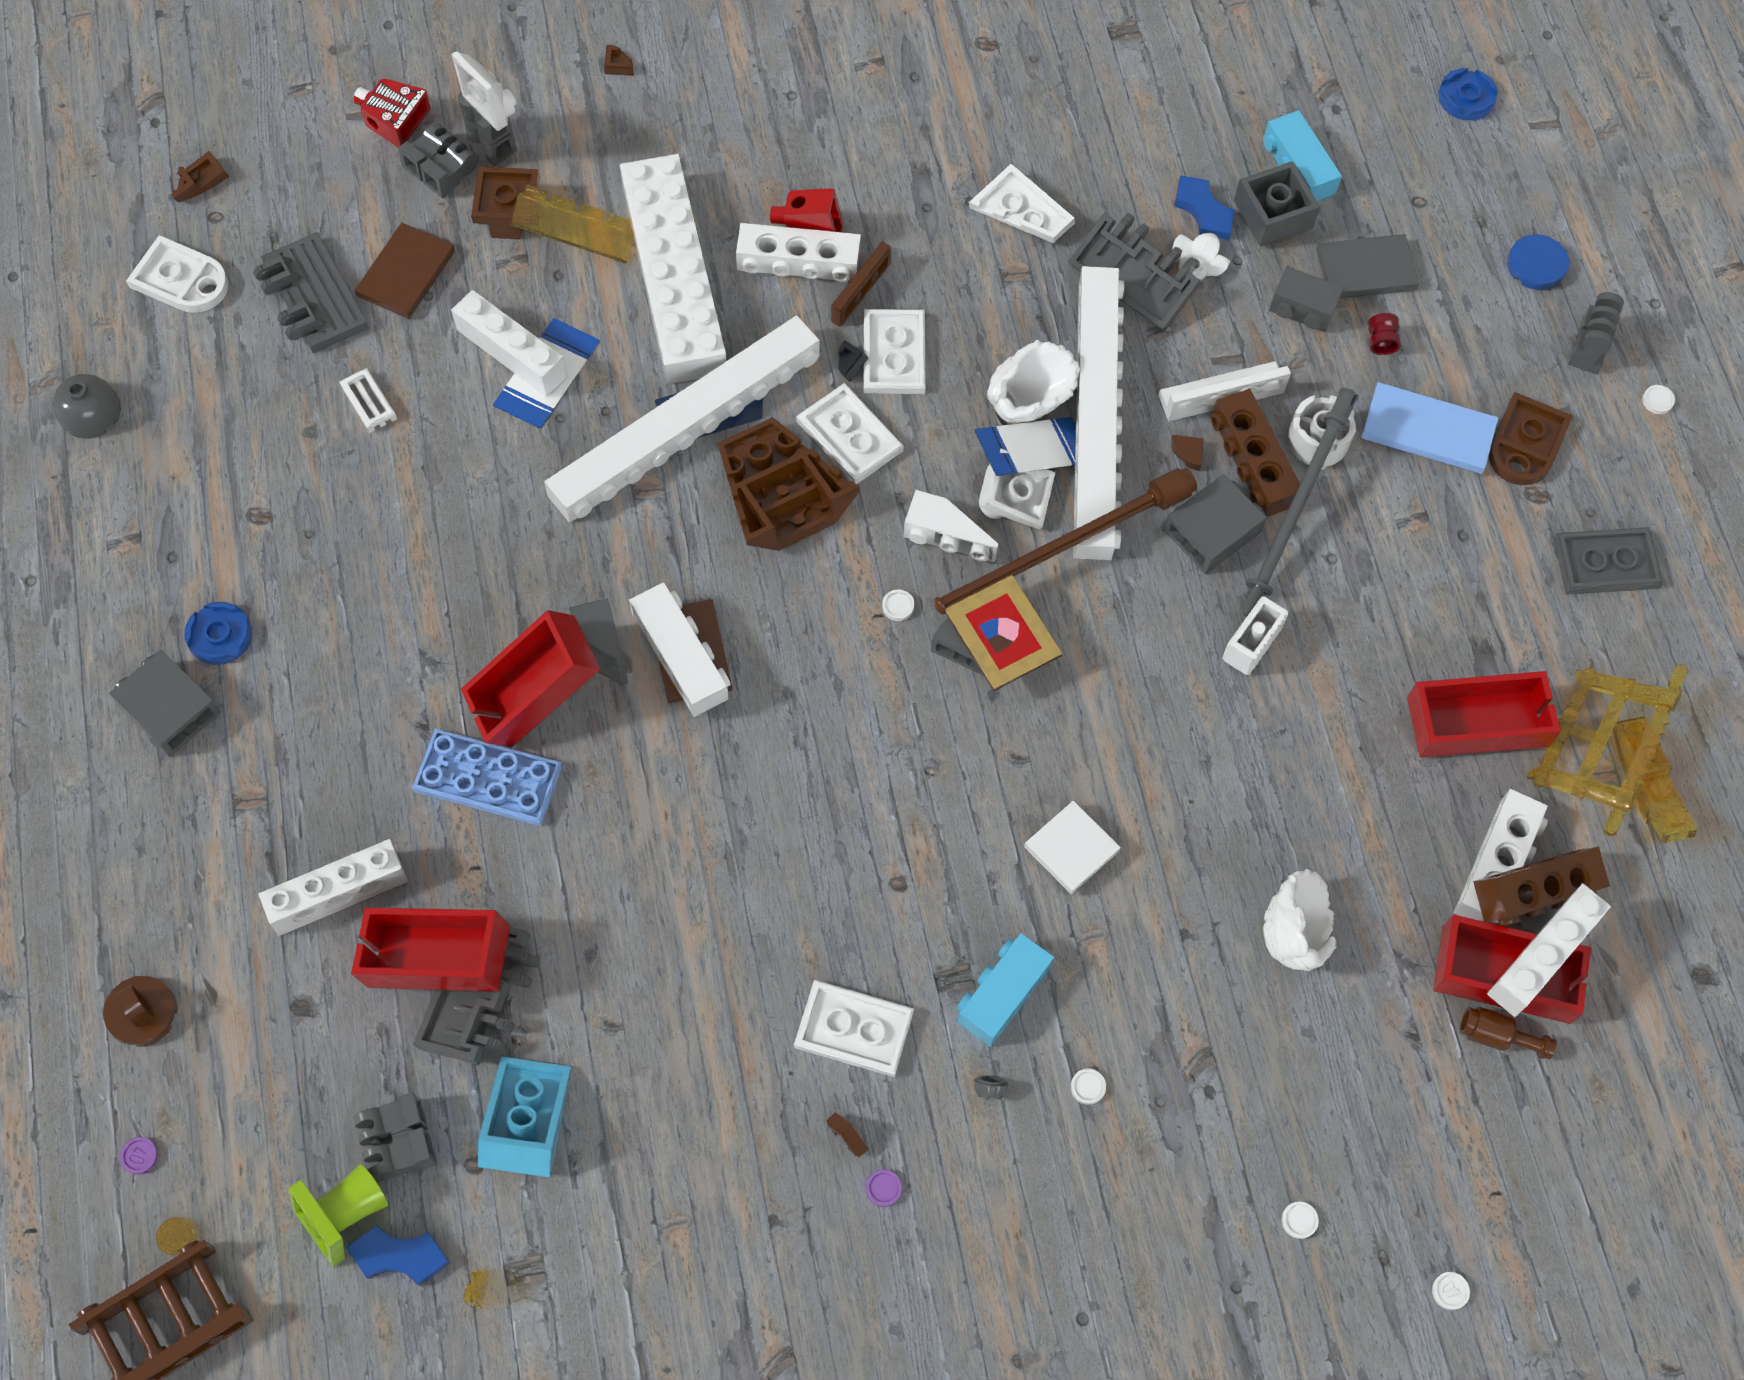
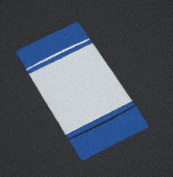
M555 318L552 319L539 339L563 356L568 377L546 397L514 373L493 403L494 407L537 428H541L600 342L599 339Z
M1071 417L974 430L996 476L1075 465L1076 425ZM1000 449H1004L1010 453H1000Z

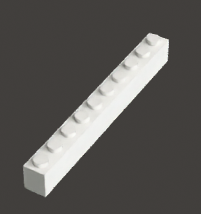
M1082 266L1079 279L1077 361L1080 371L1077 379L1074 530L1121 506V501H1116V491L1120 492L1122 480L1121 473L1116 472V463H1121L1122 444H1116V436L1121 435L1122 416H1117V407L1122 406L1123 390L1117 388V380L1122 379L1123 361H1117L1118 353H1122L1123 334H1118V326H1122L1124 308L1118 307V299H1123L1124 281L1119 280V268ZM1115 526L1073 546V558L1112 560L1114 549H1120L1121 530H1115Z
M796 315L545 480L548 498L569 523L577 518L585 517L591 512L593 507L602 501L612 499L620 489L628 484L636 483L642 478L644 473L653 467L663 465L677 451L690 447L699 436L704 433H711L722 421L730 416L738 415L746 405L754 400L762 399L770 389L779 383H786L792 378L794 373L803 367L807 368L813 365L818 357H820V340Z

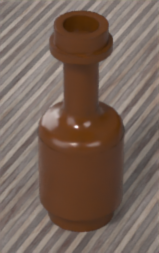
M1479 1006L1476 1009L1468 1007L1463 1014L1460 1024V1033L1467 1035L1468 1040L1500 1051H1505L1511 1044H1515L1536 1051L1537 1057L1540 1059L1546 1058L1550 1060L1556 1050L1557 1042L1555 1039L1550 1038V1036L1544 1035L1541 1039L1516 1030V1022L1513 1018Z

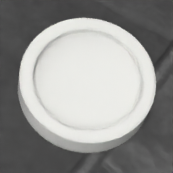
M1653 385L1645 391L1642 401L1645 408L1650 412L1665 414L1674 406L1675 396L1669 388L1662 385Z
M892 590L883 598V612L891 620H906L914 611V599L904 590Z
M1082 1069L1074 1075L1071 1081V1093L1082 1104H1096L1103 1098L1106 1092L1105 1079L1094 1069Z
M1299 1201L1293 1202L1285 1208L1282 1213L1281 1222L1288 1235L1296 1239H1305L1317 1230L1319 1219L1317 1212L1311 1205Z
M1445 1272L1434 1280L1432 1295L1436 1303L1442 1308L1457 1310L1468 1302L1470 1288L1467 1281L1461 1275L1455 1272Z

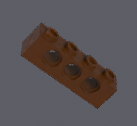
M1251 389L1216 400L1210 416L1212 426L1215 431L1220 432L1227 455L1233 457L1237 465L1239 479L1247 484L1250 490L1251 502L1257 503L1263 509L1266 517L1288 510L1300 483ZM1236 427H1242V428H1244L1245 430H1240V429H1238V428H1236ZM1249 452L1257 453L1259 456H1254ZM1263 478H1269L1273 482H1267Z
M1599 846L1573 850L1473 881L1484 922L1499 920L1500 926L1520 922L1521 914H1525L1526 917L1547 913L1546 906L1551 905L1552 909L1560 908L1582 884L1586 885L1595 894H1597L1596 890L1610 886Z

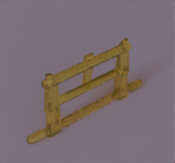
M1683 664L1677 665L1668 682V688L1635 683L1636 679L1596 673L1592 667L1585 668L1583 672L1576 669L1575 679L1577 686L1562 718H1558L1561 732L1547 748L1539 767L1532 769L1528 773L1527 779H1533V784L1538 788L1546 785L1578 797L1581 800L1586 797L1614 808L1610 812L1603 831L1607 836H1615L1624 818V813L1629 814L1635 800L1634 792L1636 787L1643 786L1641 777L1648 775L1646 767L1652 765L1650 756L1657 755L1655 746L1661 745L1659 736L1666 734L1664 726L1670 724L1668 715L1670 711H1674L1682 695V690L1680 689L1687 676L1688 668ZM1590 689L1613 695L1597 731L1574 723ZM1626 700L1656 707L1621 787L1592 780L1591 777ZM1568 735L1591 742V746L1577 775L1553 769Z

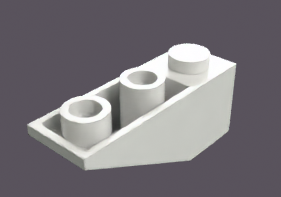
M915 490L905 519L904 537L917 544L927 543L938 546L949 553L959 552L967 554L978 561H996L998 543L947 498Z

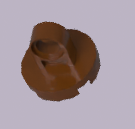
M135 976L122 981L111 991L104 1004L103 1018L107 1030L116 1040L123 1044L145 1047L160 1041L169 1033L178 1007L174 994L162 981L151 976Z

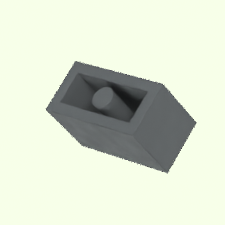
M1286 266L1274 293L1269 311L1276 313L1282 318H1289L1303 323L1311 329L1326 332L1344 287Z

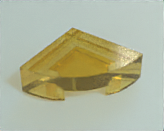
M474 1270L471 1273V1284L466 1285L463 1301L469 1307L482 1309L489 1271Z

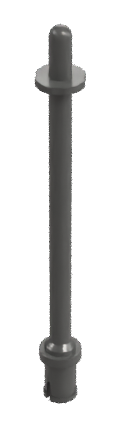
M1341 388L1331 411L1326 413L1324 421L1327 428L1256 579L1248 578L1246 585L1251 588L1242 609V613L1246 617L1263 594L1271 596L1273 588L1268 585L1338 432L1347 429L1350 424L1348 418L1356 401L1359 399V395L1351 389Z

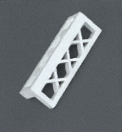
M1276 361L1161 389L1158 397L1169 422L1213 411L1216 400L1247 389H1251L1256 400L1282 394L1286 389L1291 372L1288 366L1278 368Z

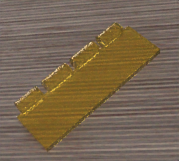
M528 184L525 187L524 193L518 192L511 220L512 226L627 264L633 239V230L629 229L631 220L610 213L607 222L603 221L605 211L583 203L580 205L579 212L574 211L576 201L554 193L551 196L550 202L545 201L547 191Z

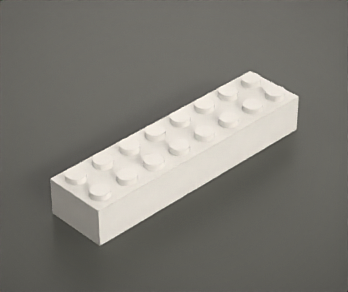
M679 154L619 164L622 186L666 383L669 385L700 379L726 362V352Z

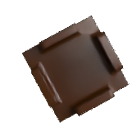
M478 166L471 213L472 222L487 224L491 237L499 239L519 240L521 239L520 226L538 227L541 206L538 191L540 178L538 169Z

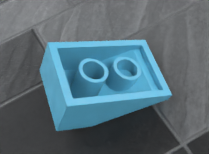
M501 1056L478 1139V1167L550 1178L557 1149L571 1066Z

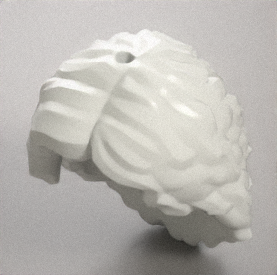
M1036 340L1034 343H1030L1018 350L1014 356L1007 358L997 367L991 377L987 397L1003 420L1011 423L1034 421L1055 410L1060 404L1073 396V391L1078 386L1077 379L1080 371L1078 361L1073 359V354L1066 350L1063 345L1057 346L1049 341L1044 343Z
M1309 869L1294 872L1288 876V880L1281 884L1279 892L1272 897L1270 905L1265 911L1263 927L1265 943L1270 955L1286 967L1304 971H1312L1321 967L1336 949L1335 937L1331 936L1329 938L1333 931L1334 912L1328 908L1330 906L1328 886L1317 872H1311Z

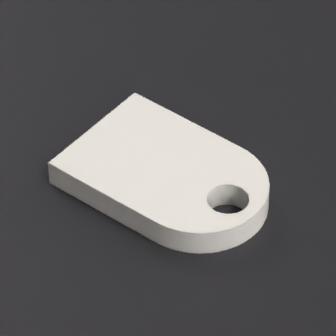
M160 235L126 280L129 288L190 313L204 312L214 308L224 299L228 290L227 276L218 261ZM208 285L217 286L211 293H202V290Z

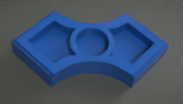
M1180 175L1175 206L1186 210L1196 219L1200 235L1213 233L1218 238L1229 240L1235 209L1223 206L1213 197L1209 188V180Z
M376 1225L346 1247L368 1279L384 1272H399L409 1276L420 1286L450 1264L429 1232L413 1239H398L387 1235Z

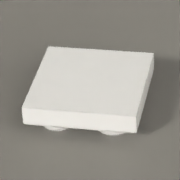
M1074 801L1059 812L1024 845L1028 852L1070 894H1073L1112 859L1121 848Z

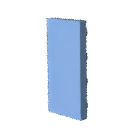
M1377 382L1361 438L1482 474L1486 467L1498 417Z
M435 728L412 789L415 793L541 827L563 766L562 762L499 745L485 744L484 741Z

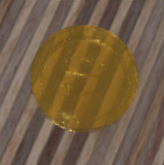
M173 1217L164 1221L156 1233L158 1247L168 1255H179L178 1251L182 1247L194 1241L195 1232L193 1226L187 1220L179 1217Z

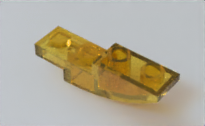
M1645 716L1613 722L1612 729L1623 772L1645 824H1653L1662 843L1695 837L1698 829L1669 776L1672 766Z

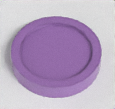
M137 1137L128 1141L120 1153V1162L123 1168L136 1175L150 1171L158 1160L156 1145L143 1137Z
M878 1170L868 1178L866 1193L873 1204L880 1207H888L895 1204L900 1198L902 1184L894 1172Z

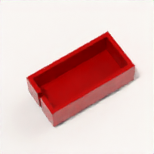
M547 610L464 685L461 691L471 713L480 714L474 720L485 744L513 747L601 669L575 616Z
M1540 671L1416 682L1407 700L1419 757L1427 758L1549 747L1561 730L1555 705H1548L1553 697L1547 672Z
M365 908L359 938L375 952H378V956L366 945L357 944L351 974L367 988L498 992L510 924L496 910Z
M1453 914L1442 927L1433 991L1503 1008L1487 993L1537 934ZM1579 944L1521 1012L1571 1024L1582 1015L1587 983L1582 981L1588 977L1591 947Z

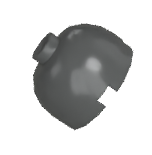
M78 374L69 377L57 388L53 399L54 413L63 429L69 431L71 435L77 438L89 439L101 436L107 432L105 428L110 426L112 422L115 425L119 420L121 405L116 392L105 380L95 375Z

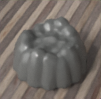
M984 1075L974 1079V1087L979 1097H984L986 1100H989L991 1097L1001 1100L1007 1091L1008 1082L1001 1077Z

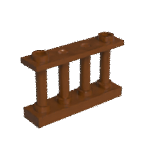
M205 1240L188 1243L178 1251L179 1255L100 1305L95 1303L85 1307L77 1314L78 1318L69 1323L71 1330L78 1334L85 1335L91 1332L113 1375L110 1380H162L254 1321L246 1307L239 1303L235 1305L233 1303L228 1304L205 1262L206 1258L216 1253L211 1244ZM190 1268L214 1310L212 1314L213 1319L201 1327L199 1324L195 1325L171 1281ZM157 1289L181 1332L178 1336L180 1340L168 1348L160 1345L138 1303L139 1300ZM123 1310L147 1353L145 1356L146 1362L135 1369L127 1368L104 1322Z

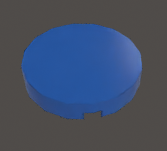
M1460 68L1451 71L1444 77L1438 91V96L1443 109L1451 116L1461 120L1475 121L1486 117L1493 110L1498 92L1493 80L1484 72L1478 70L1472 72L1468 71V68Z
M1539 234L1527 235L1517 240L1508 254L1507 266L1514 279L1517 277L1525 287L1545 290L1555 287L1558 282L1563 280L1569 269V257L1565 248L1551 237Z
M212 602L203 606L204 609L198 613L195 611L185 626V642L192 655L201 662L211 665L227 664L238 659L248 649L252 640V626L246 614L238 606L227 602Z

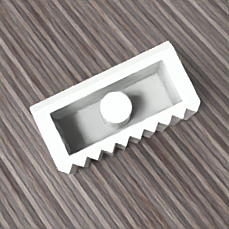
M1261 597L1227 644L1222 659L1245 675H1250L1282 630L1288 617V611L1268 598Z

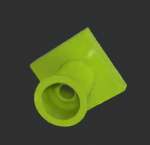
M359 1164L345 1179L317 1200L314 1199L302 1180L288 1188L293 1212L332 1267L345 1260L343 1239L339 1233L366 1216L388 1207L387 1200L379 1185L362 1164Z

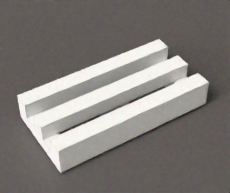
M367 368L339 381L341 388L369 433L375 431L374 427L377 425L380 427L385 426V421L389 419L392 422L397 420L394 410ZM365 378L385 410L384 413H379L361 384V379ZM349 385H355L374 418L369 419Z

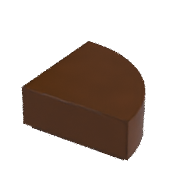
M607 45L604 64L605 74L634 76L631 58L623 53L619 47Z
M1172 435L1171 448L1174 454L1188 468L1200 471L1204 438Z
M834 1113L826 1120L832 1132L842 1137L848 1146L847 1149L855 1156L860 1157L868 1150V1147L854 1127L844 1118Z

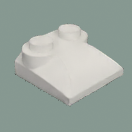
M457 51L451 54L463 97L497 131L507 126L508 117L515 113L514 106L516 105V100L508 89L503 90L502 85L496 80L495 76L490 71H487L476 59Z
M1000 449V453H1010L1004 449ZM989 464L979 497V506L982 512L989 518L999 519L1005 517L1041 529L1047 511L1055 472L1044 469L996 476Z

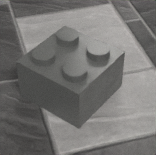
M1293 161L1240 179L1234 197L1237 208L1260 247L1312 229L1320 209L1318 202Z

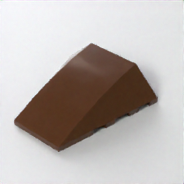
M773 417L718 442V448L746 544L749 546L780 551L828 528L838 521L860 492V487L853 481H847L842 477L841 471L833 465H827L820 459V455L812 448H806L801 444L800 438Z

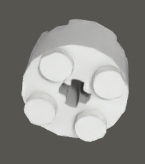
M1315 395L1310 396L1302 401L1295 411L1288 430L1287 447L1298 460L1307 465L1310 464L1327 428L1324 417L1327 412L1331 411L1336 401V396L1330 395L1329 398H1315ZM1353 410L1348 418L1350 421L1348 428L1338 432L1321 470L1342 460L1348 451L1356 433Z

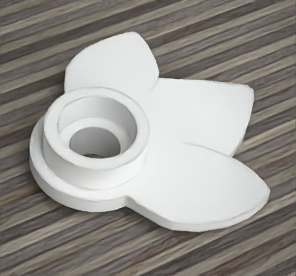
M1213 233L1201 234L1194 241L1180 234L1174 241L1172 249L1178 247L1182 250L1181 257L1178 260V271L1189 258L1193 257L1197 260V265L1191 274L1203 280L1206 276H1219L1223 274L1230 264L1229 259L1218 255L1220 242Z

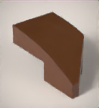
M208 151L186 169L179 167L177 174L180 176L177 190H173L172 196L177 202L188 200L213 188L228 178L229 175L215 156Z

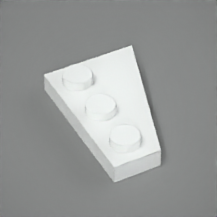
M1012 164L969 202L970 209L1052 243L1057 241L1075 224L1072 215Z

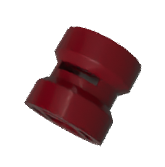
M1380 313L1369 319L1368 330L1372 335L1369 340L1371 352L1377 355H1389L1400 349L1401 339L1400 335L1397 334L1400 328L1398 316L1392 313Z

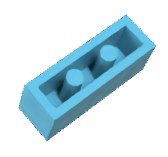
M1297 110L1268 121L1263 136V144L1265 149L1272 153L1277 161V166L1293 161L1316 201L1335 195L1342 175L1301 112Z
M1022 933L1019 934L1015 941L1011 939L1006 941L998 953L1001 959L994 968L990 965L986 967L977 981L981 984L974 994L968 992L957 1006V1010L960 1011L957 1023L989 1047H992L1050 970L1055 958Z

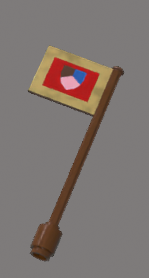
M1176 468L1150 481L1149 490H1147L1146 494L941 598L936 597L934 599L935 609L938 613L947 615L993 691L1062 656V652L1014 576L1152 506H1158L1162 510H1166L1191 497L1192 492L1197 490L1195 477L1188 468Z

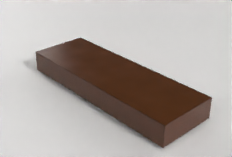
M882 241L832 303L831 322L838 326L843 325L890 266V245Z

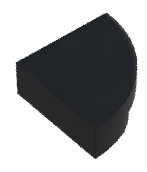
M844 340L838 352L840 355L839 371L850 382L869 358L865 353Z

